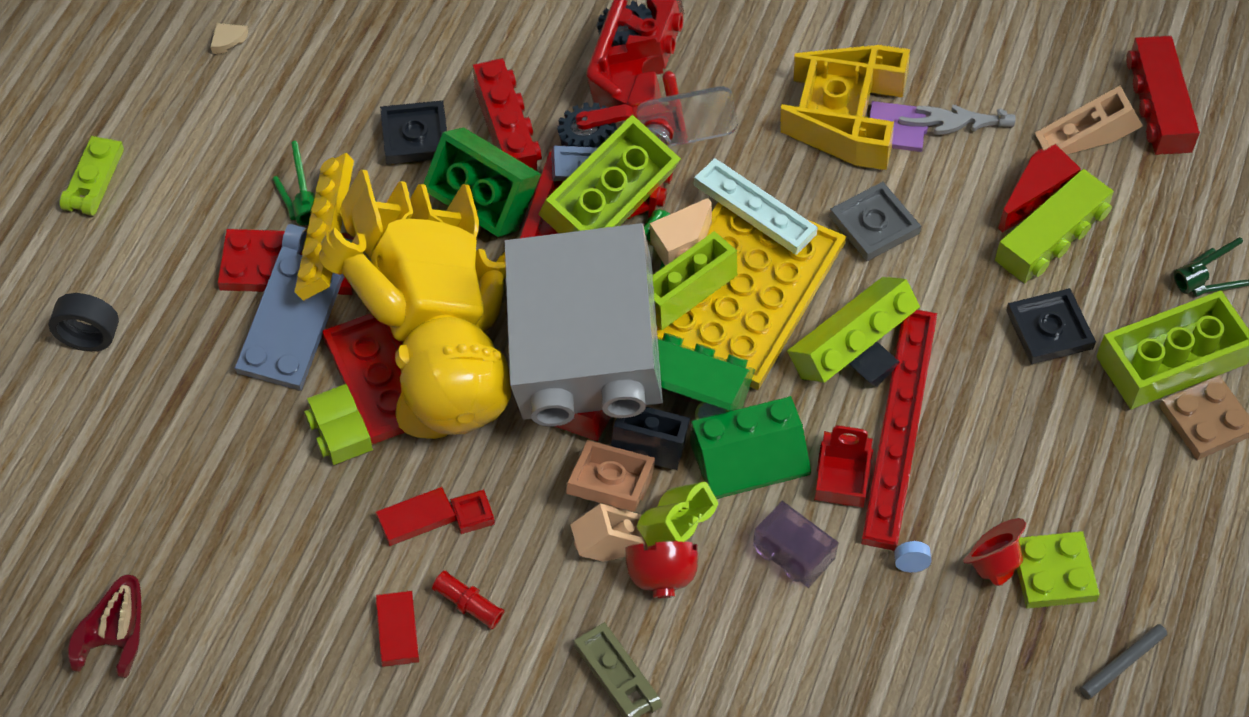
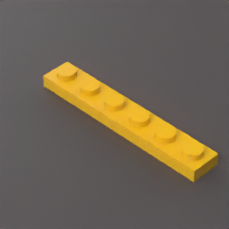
M346 152L337 158L327 159L320 167L295 287V293L303 301L330 287L333 272L327 270L322 265L319 253L322 249L321 242L328 230L332 231L333 228H336L339 232L341 231L343 219L340 208L349 190L354 160Z

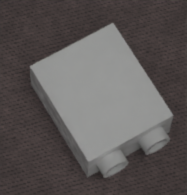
M643 223L505 240L510 386L523 420L532 419L535 423L543 426H559L570 422L574 418L575 413L603 410L605 414L611 417L628 418L642 413L646 405L663 403L652 262Z

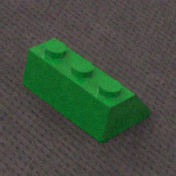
M664 333L663 338L658 337L662 388L729 411L743 408L755 372L754 368L747 366L748 360L728 354L727 359L715 356L716 349L696 343L695 349L682 345L684 339L672 334Z
M791 396L691 421L690 444L703 480L707 482L716 499L811 475L803 424Z

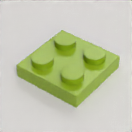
M1083 531L1019 538L1023 563L1017 568L1026 609L1096 602L1100 594Z

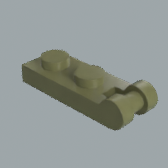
M605 622L574 640V648L615 703L622 717H640L648 711L654 713L662 708V702L658 694ZM637 691L641 698L632 703L628 695Z

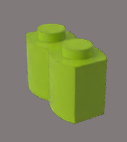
M347 384L307 398L309 409L305 410L304 414L310 429H318L320 437H317L316 441L323 458L329 456L333 465L373 450L370 435Z
M707 482L671 488L663 494L657 507L650 508L641 516L637 529L648 546L655 545V542L686 541L694 534L699 522L706 521L713 515L718 506V501Z

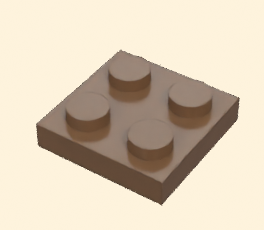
M1220 375L1167 397L1160 403V409L1196 460L1249 438V415Z

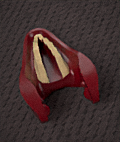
M123 575L116 580L98 605L77 626L70 638L68 648L72 671L80 672L90 649L111 645L119 646L123 649L119 663L116 665L118 677L126 679L129 676L140 643L141 589L136 576Z

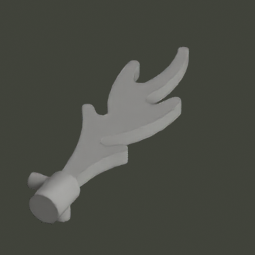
M952 105L951 111L937 107L917 106L916 113L925 114L929 117L907 118L900 116L898 121L899 124L908 126L941 124L934 131V134L939 135L958 131L970 122L974 123L971 128L973 132L990 125L1014 127L1015 115L1007 114V111L1003 109H998L997 116L968 111L956 105Z

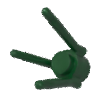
M1239 237L1218 250L1211 248L1187 265L1176 269L1173 275L1180 291L1185 294L1192 291L1194 296L1198 297L1209 292L1249 286V279L1205 286L1206 281L1209 280V272L1206 265L1242 244L1243 238Z

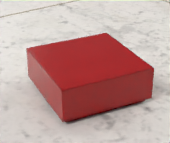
M484 489L450 499L461 534L495 525V519Z

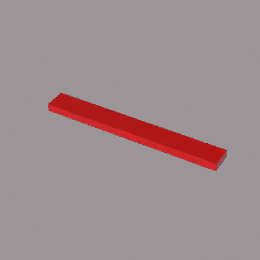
M917 309L901 322L895 358L900 363L892 371L862 535V545L895 551L898 546L938 313Z

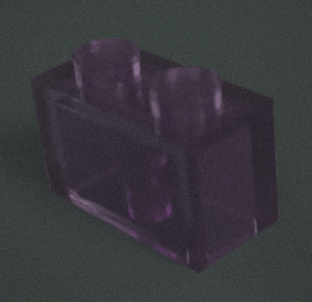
M783 500L755 528L753 546L762 558L774 561L783 568L785 574L791 580L801 582L808 588L835 560L839 542Z

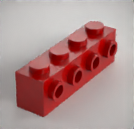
M503 58L473 64L474 90L493 145L537 171V161L542 160L541 150L538 141L533 142L531 136H533L531 120L529 117L524 118L522 112L525 111L524 101L521 93H515L516 79L513 70H507Z

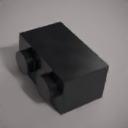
M646 407L642 413L636 416L616 418L611 446L655 458L654 465L678 470L690 418Z

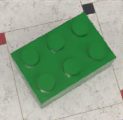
M463 127L442 133L423 184L426 185L429 195L447 206L451 204L462 184L469 185L479 225L500 237L519 230L541 173Z

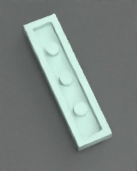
M716 158L694 177L695 187L795 255L817 235L818 227Z

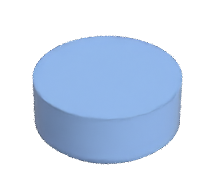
M919 541L905 542L894 551L896 567L901 571L919 572L931 565L930 548L925 543Z

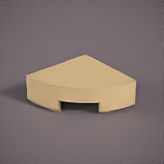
M217 23L211 43L212 54L226 53L229 48L238 43L242 44L249 34L248 27Z

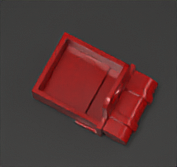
M837 425L833 427L832 432L824 431L818 457V477L814 500L864 507L873 455V439L867 438L868 432L866 430Z

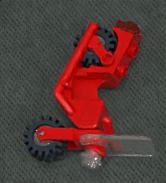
M613 0L610 9L606 8L603 10L604 15H599V22H597L599 38L586 70L593 106L589 107L587 102L583 103V108L579 109L578 105L572 107V113L567 110L564 112L565 118L560 117L557 130L562 146L599 148L617 130L616 122L626 121L632 114L668 147L726 136L736 131L738 121L731 89L717 86L679 94L675 74L671 71H666L665 73L663 69H666L670 54H673L675 51L678 32H681L683 28L684 10L682 0H646L647 9L643 3L638 6L637 1H632L630 5H627V0ZM659 74H663L666 97L661 98L657 79Z

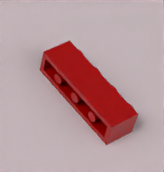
M1172 36L1135 38L1131 51L1127 52L1126 62L1128 69H1132L1134 92L1139 94L1140 115L1142 118H1145L1147 123V141L1149 143L1152 142L1155 155L1192 153L1200 131Z

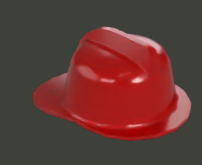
M1021 518L1010 519L990 529L977 541L969 555L963 559L964 564L971 563L981 578L990 579L996 586L1003 585L1012 577L1014 570L1023 563L1019 538L1025 530V520Z

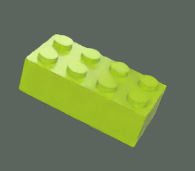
M632 114L545 200L538 215L558 233L621 226L673 173L681 158Z
M1222 290L1104 334L1096 357L1132 410L1247 365L1249 362V329Z

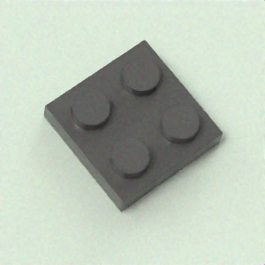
M884 182L830 208L829 217L866 262L920 234L921 225Z

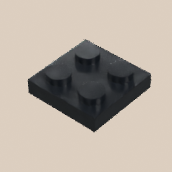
M443 100L381 106L386 164L432 160L442 133L447 131Z
M1070 288L1010 302L1007 305L1006 312L1031 365L1093 350L1096 340Z

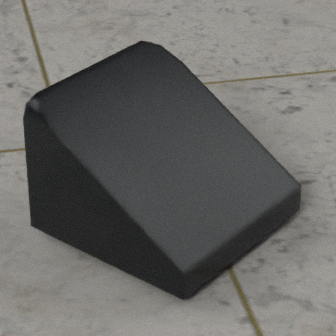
M877 341L849 364L869 383L878 387L900 361Z

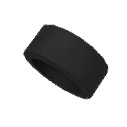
M69 293L57 299L48 326L52 335L66 346L89 352L102 351L111 345L119 318L115 309L104 300L88 294ZM77 320L84 321V322L89 323V324H91V325L84 324V323L79 322V321H77Z

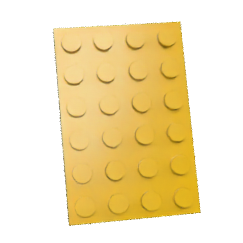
M718 202L712 211V223L707 236L715 231L737 250V276L663 330L657 326V337L663 338L664 333L672 334L684 339L682 345L695 349L696 343L716 349L715 356L727 359L728 354L748 360L747 366L755 369L750 387L759 390L842 250L846 236L810 221L818 227L817 235L795 255Z

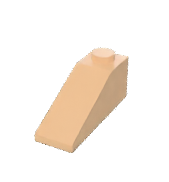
M1118 86L1035 132L1043 150L1056 144L1066 154H1071L1115 142L1141 128L1143 125L1121 86Z

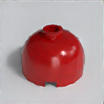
M655 542V545L647 546V550H644V543L625 548L626 565L630 578L642 590L653 591V598L675 597V590L689 585L696 575L698 569V545H693V542Z

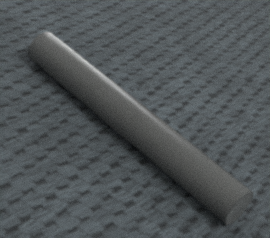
M1160 624L1155 625L1080 687L1081 694L1090 700L1165 638L1168 634L1166 629Z

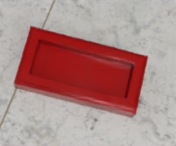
M443 487L376 511L378 522L389 546L456 521L455 513Z
M412 591L376 595L382 667L418 663L419 653Z

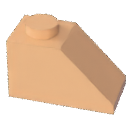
M704 199L650 223V243L654 246L655 251L665 266L707 237L712 223V202L710 199Z
M601 503L570 524L574 536V544L579 556L605 562L626 557L625 548L631 545L644 543V550H647L648 545L637 529L638 521L642 515Z

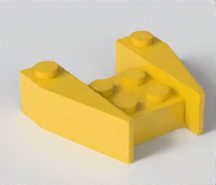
M871 45L795 53L794 81L803 82L805 85L799 107L781 105L780 132L853 165L887 170L892 148L894 121L865 117L870 93L903 98L908 76L910 49Z

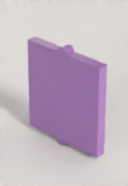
M872 101L870 118L894 121L892 148L922 152L924 134L927 133L928 127L908 126L899 124L898 121L900 116L924 118L926 115L916 113V106Z

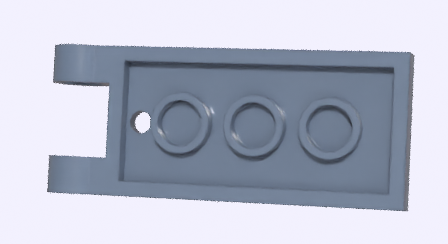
M288 224L283 235L282 248L236 363L235 370L241 375L302 391L323 335L322 330L325 329L344 275L332 273L330 287L303 301L295 293V287L302 259L300 254L305 245L307 228ZM344 238L345 240H347V241H349V242H351V243H352V241H353V240Z

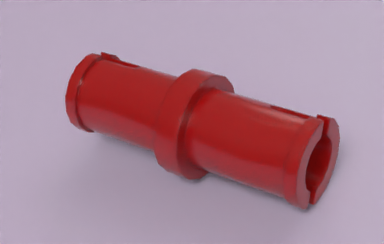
M446 570L442 571L433 583L432 590L456 604L458 611L463 614L468 612L490 629H494L504 615L505 610L481 596L478 588L475 586L468 587L450 575Z

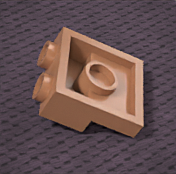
M587 440L567 483L566 494L635 512L640 500L643 501L652 480L655 458Z

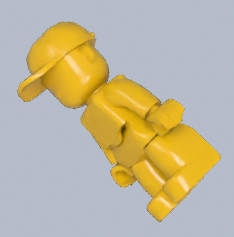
M361 169L342 201L340 208L347 233L354 237V240L351 243L345 240L336 228H333L332 231L329 229L321 242L322 249L319 253V259L327 270L335 274H343L370 313L379 322L390 326L396 340L404 341L395 354L396 364L401 369L400 383L402 392L395 412L399 427L406 434L430 439L445 437L449 434L463 435L479 429L499 417L507 407L512 394L510 370L506 358L499 350L495 349L492 340L484 333L497 320L502 305L503 283L506 278L505 252L498 258L497 262H494L487 258L485 249H478L476 251L479 219L469 185L462 184L446 211L432 209L427 188L424 184H418L411 198H409L407 184L403 181L397 183L386 203L376 202L368 171ZM363 252H365L368 255V257L371 259V262L367 259Z

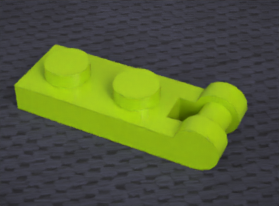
M91 136L67 190L61 194L60 208L62 210L73 211L78 209L82 210L83 214L95 215L124 151L122 141Z

